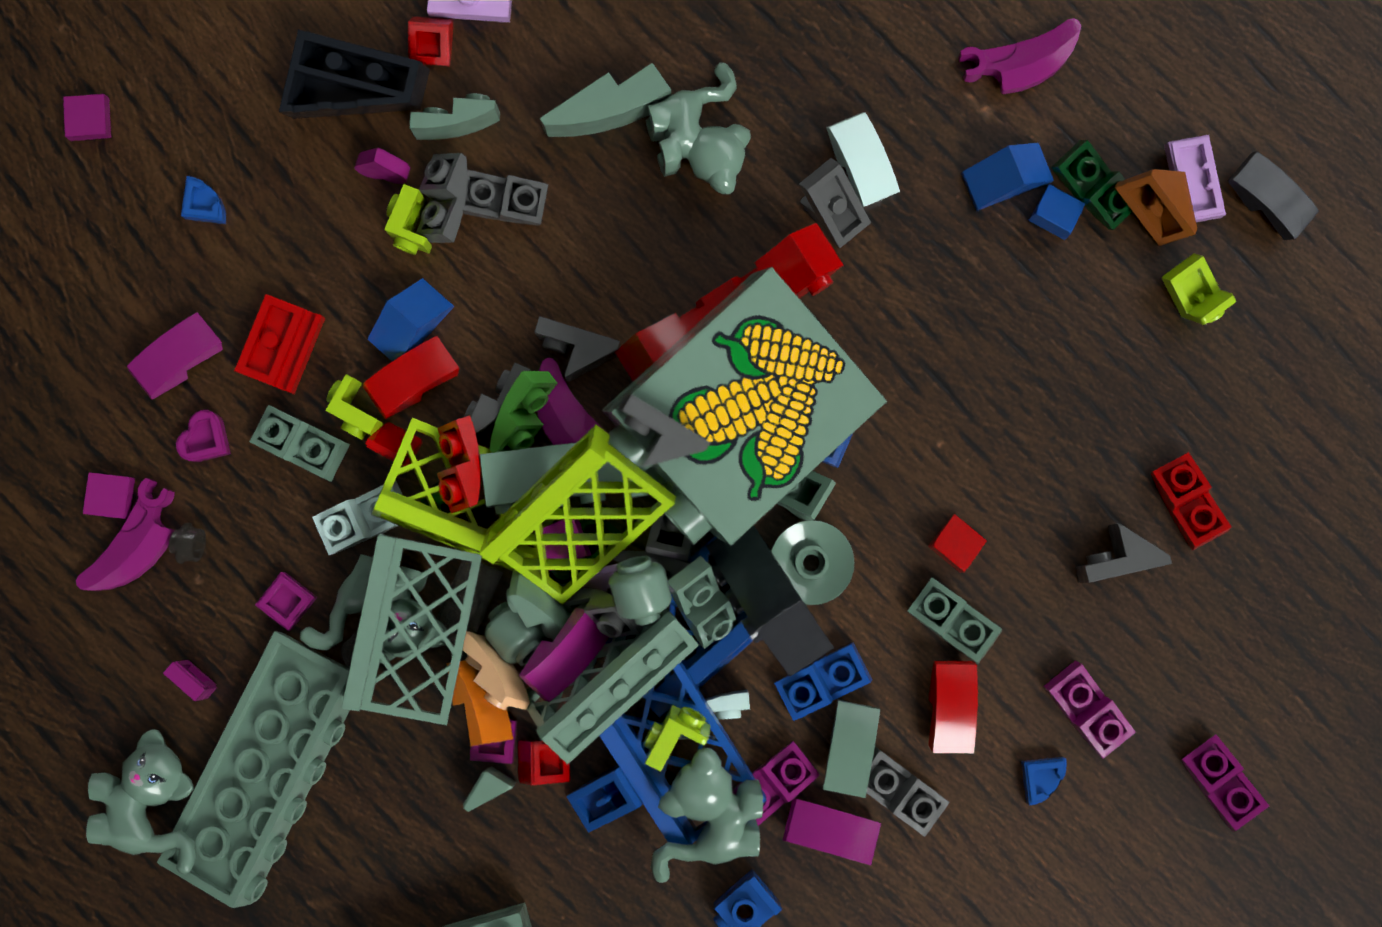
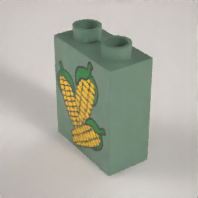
M770 267L751 274L602 411L616 426L608 433L610 435L608 444L644 472L652 466L673 489L674 492L672 494L676 496L675 504L664 514L692 544L698 542L710 531L716 538L732 545L887 401L776 271ZM626 394H632L711 443L706 451L642 467L637 463L655 432L650 430L645 437L622 423L627 415L617 410Z

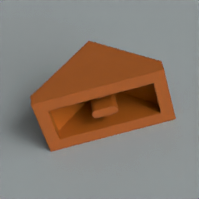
M1153 169L1117 182L1115 189L1159 246L1196 234L1197 224L1185 172Z

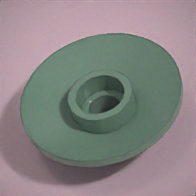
M814 520L796 523L783 531L773 545L771 552L806 605L824 604L835 599L847 588L854 572L852 547L843 533L828 523ZM807 555H814L818 559L819 565L816 570L808 571L804 568L803 560Z

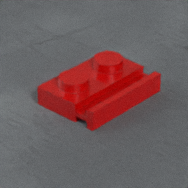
M266 294L234 371L295 395L325 317Z

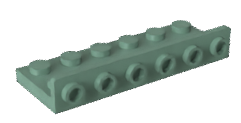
M274 631L173 832L182 830L195 841L196 859L192 870L187 874H181L176 870L179 850L175 847L162 852L157 862L159 865L231 908L251 905L262 896L268 884L266 877L273 863L280 859L287 847V840L285 839L292 825L302 817L306 809L307 802L305 799L312 785L316 784L324 774L326 769L324 761L331 747L336 745L344 734V721L350 711L342 709L350 670L348 667L283 632Z

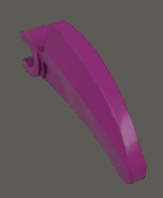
M1075 18L1068 19L1049 32L1012 45L980 50L976 47L964 48L960 51L959 62L973 61L977 68L965 71L963 76L964 82H975L982 75H990L998 80L1001 94L1020 92L1041 84L1053 76L1072 54L1081 31L1079 20Z
M553 358L543 360L539 371H549L558 383L548 395L547 403L537 411L540 421L544 424L543 429L553 445L577 443L596 424L599 427L601 426L573 396L563 379L557 362Z
M149 478L141 481L138 486L137 502L119 533L106 551L90 567L78 575L76 585L79 589L89 591L114 589L134 581L155 565L166 551L175 534L173 529L165 527L160 521L162 508L171 504L175 495L174 491L163 488L158 498L153 499L152 491L157 482Z

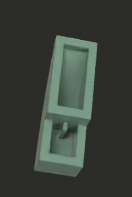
M653 63L620 85L616 84L608 72L542 116L540 121L548 137H573L608 131L649 116L648 106L666 100L671 96V88Z

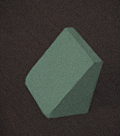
M492 766L487 767L465 800L463 809L469 812L510 790L517 782Z

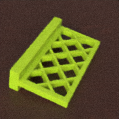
M412 417L371 515L458 550L479 554L487 529L477 525L471 510L485 505V499L478 501V504L454 513H445L438 510L432 494L439 491V485L429 489L420 466L442 458L446 469L451 468L449 460L440 449V435L437 427ZM418 431L432 437L439 453L417 461L410 446L415 432ZM478 445L479 456L480 454L492 453L490 449ZM407 453L411 464L401 468ZM413 469L423 492L410 497L391 491L396 477ZM426 497L429 506L416 500ZM465 513L469 522L456 516ZM546 519L542 523V527L553 524L554 519ZM518 545L513 550L523 558H539L537 545H534L533 548L527 545ZM500 558L494 563L513 571V568Z
M596 424L487 529L479 555L491 564H494L500 558L563 605L675 504L676 496L608 444L610 435ZM608 461L622 472L623 481L599 482L598 470ZM573 493H593L594 508H571L569 497ZM600 493H624L625 508H602ZM631 493H649L658 502L651 508H632ZM546 519H565L566 533H543L542 523ZM572 519H596L597 533H574ZM603 519H627L628 529L624 533H604ZM518 545H537L539 558H523L513 550ZM545 545H568L569 558H547ZM575 545H598L599 555L596 558H577ZM548 570H571L572 580L562 587L549 577Z

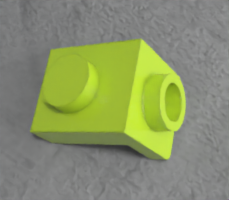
M403 184L400 194L395 193L387 208L389 220L384 230L394 240L392 244L394 247L412 255H416L418 250L430 253L432 245L428 239L413 232L426 199L420 190Z
M1192 254L1161 277L1181 317L1204 325L1218 320L1223 316L1225 310L1236 302L1232 293L1220 290L1202 255Z
M346 374L342 381L337 380L331 387L326 398L329 405L325 411L344 420L341 429L363 440L366 433L372 435L385 423L350 405L362 383Z
M672 705L662 725L654 722L645 738L643 746L649 748L645 764L661 772L681 734L699 744L705 745L709 738L711 725L705 722L706 718L698 711L689 707L680 709Z

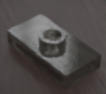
M462 560L451 584L452 589L468 580L471 561ZM482 562L480 563L466 630L476 634L505 573ZM466 587L456 593L462 604ZM452 597L443 602L436 617L447 629L458 623L461 616V610ZM458 629L449 634V640L454 644Z

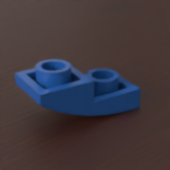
M853 642L810 663L792 676L787 675L774 684L793 721L831 704L833 700L871 683L872 678Z

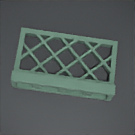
M378 535L342 709L353 711L365 710L447 725L482 556L477 553L398 537ZM403 549L422 552L431 568L410 581L400 567ZM430 554L445 556L446 558L436 564ZM453 558L471 561L468 580L452 589L439 568ZM435 571L448 593L427 606L413 585ZM399 574L405 585L395 591ZM466 587L462 604L456 593ZM409 588L422 610L401 623L391 609L393 598ZM452 597L461 610L460 621L446 631H443L430 610ZM426 614L439 635L418 649L404 627ZM390 616L396 627L386 633ZM458 629L455 645L453 646L447 636ZM400 631L413 653L392 666L382 651L383 644L386 639ZM443 639L453 654L451 664L435 674L422 655V652ZM417 656L430 678L409 691L395 670ZM381 659L387 670L377 676ZM449 672L445 689L438 678ZM391 674L404 695L391 704L372 701L375 684ZM434 682L444 697L441 713L422 710L413 695ZM408 699L413 708L398 705Z
M667 608L660 612L661 618L659 620L642 625L644 628L641 634H637L635 638L625 640L627 636L613 638L611 643L604 644L593 661L569 685H574L570 697L561 698L562 692L550 702L535 703L540 696L530 686L526 689L530 700L527 711L538 727L536 732L541 740L567 764L699 646L696 640ZM606 656L603 667L593 669L597 658Z

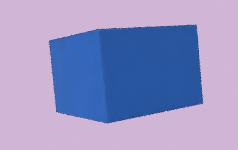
M1039 143L1009 145L961 173L976 211L1054 181Z
M422 278L386 302L367 340L391 361H394L420 345L454 308V305Z
M618 764L566 796L588 833L639 808L643 804Z

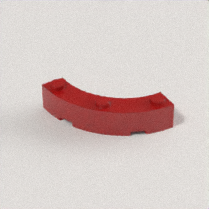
M814 223L789 234L779 244L754 262L757 266L755 269L742 278H738V276L731 278L696 302L695 308L678 317L674 313L654 325L635 333L615 351L632 381L636 380L754 272L772 267L799 299L808 292L814 296L833 283L830 276L844 265L818 224Z

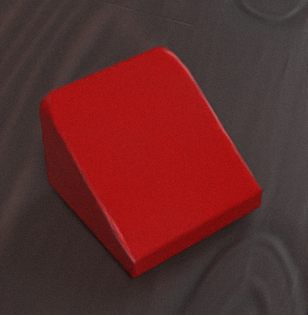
M412 17L408 21L409 58L420 61L423 64L450 66L453 19Z
M386 423L367 439L366 447L394 462L406 430L392 423ZM414 435L410 446L416 456L422 445V440ZM407 453L401 466L411 464Z
M954 514L930 542L928 547L959 573H964L987 540Z
M543 740L518 741V779L520 783L542 785L570 782V762L567 764Z

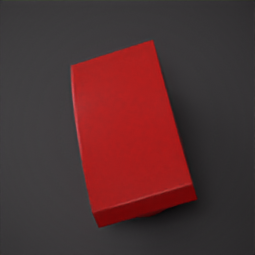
M435 336L386 365L363 383V387L384 419H387L420 402L422 394L458 376L459 367L438 336Z
M469 415L437 428L440 435V449L449 460L451 468L437 473L440 481L439 492L443 501L449 506L451 513L478 504L481 480L480 456L475 429Z
M1189 452L1152 471L1151 475L1156 487L1192 551L1227 533L1232 528L1209 493L1212 486Z
M933 661L929 701L933 706L928 746L932 753H974L978 711L977 664L975 661Z

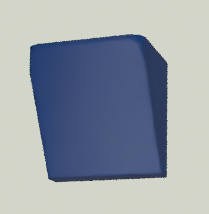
M1049 184L1028 221L1065 240L1072 233L1085 203Z

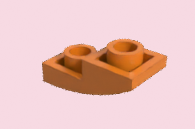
M460 661L452 704L453 706L465 705L470 746L512 740L513 734L507 709L502 710L484 698L486 691L474 682L479 670L466 661Z

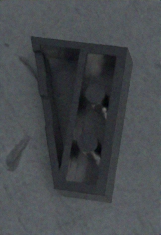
M298 29L279 112L292 119L421 110L430 69L422 62Z
M754 525L732 545L718 538L706 545L714 559V562L709 565L713 570L715 578L722 587L728 583L731 588L725 592L727 599L738 615L745 611L748 616L741 621L746 631L755 643L763 639L789 676L797 673L834 648Z

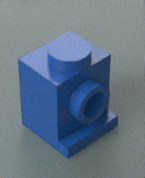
M751 869L714 901V909L718 914L713 920L718 927H761L774 914L777 915L782 911V907L777 897L757 873ZM747 904L753 909L752 915L748 918L739 917L736 911L740 905Z

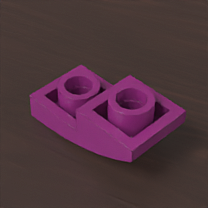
M197 312L168 330L146 347L127 365V369L150 399L153 400L187 380V370L222 351V342Z
M574 609L553 642L541 641L519 674L544 701L550 702L562 693L587 668L609 639L608 636L598 630L594 621L584 612L585 609Z
M1075 660L1043 686L1074 727L1101 758L1104 759L1136 733L1113 700L1104 695L1085 667Z
M1217 734L1181 759L1196 784L1232 832L1237 831L1269 807V804L1242 772L1244 770L1242 765Z
M794 741L752 772L755 779L759 780L761 789L766 795V801L763 803L762 817L756 819L758 826L784 803L790 802L820 776L819 772ZM740 782L732 789L733 794H737L738 787L743 782Z
M793 798L782 840L871 865L881 823Z

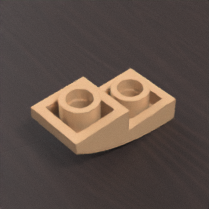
M466 631L463 651L468 656L465 660L468 664L479 670L474 682L486 691L484 698L502 710H506L508 706L526 710L530 700L523 681L514 665L505 662L490 645L485 636Z

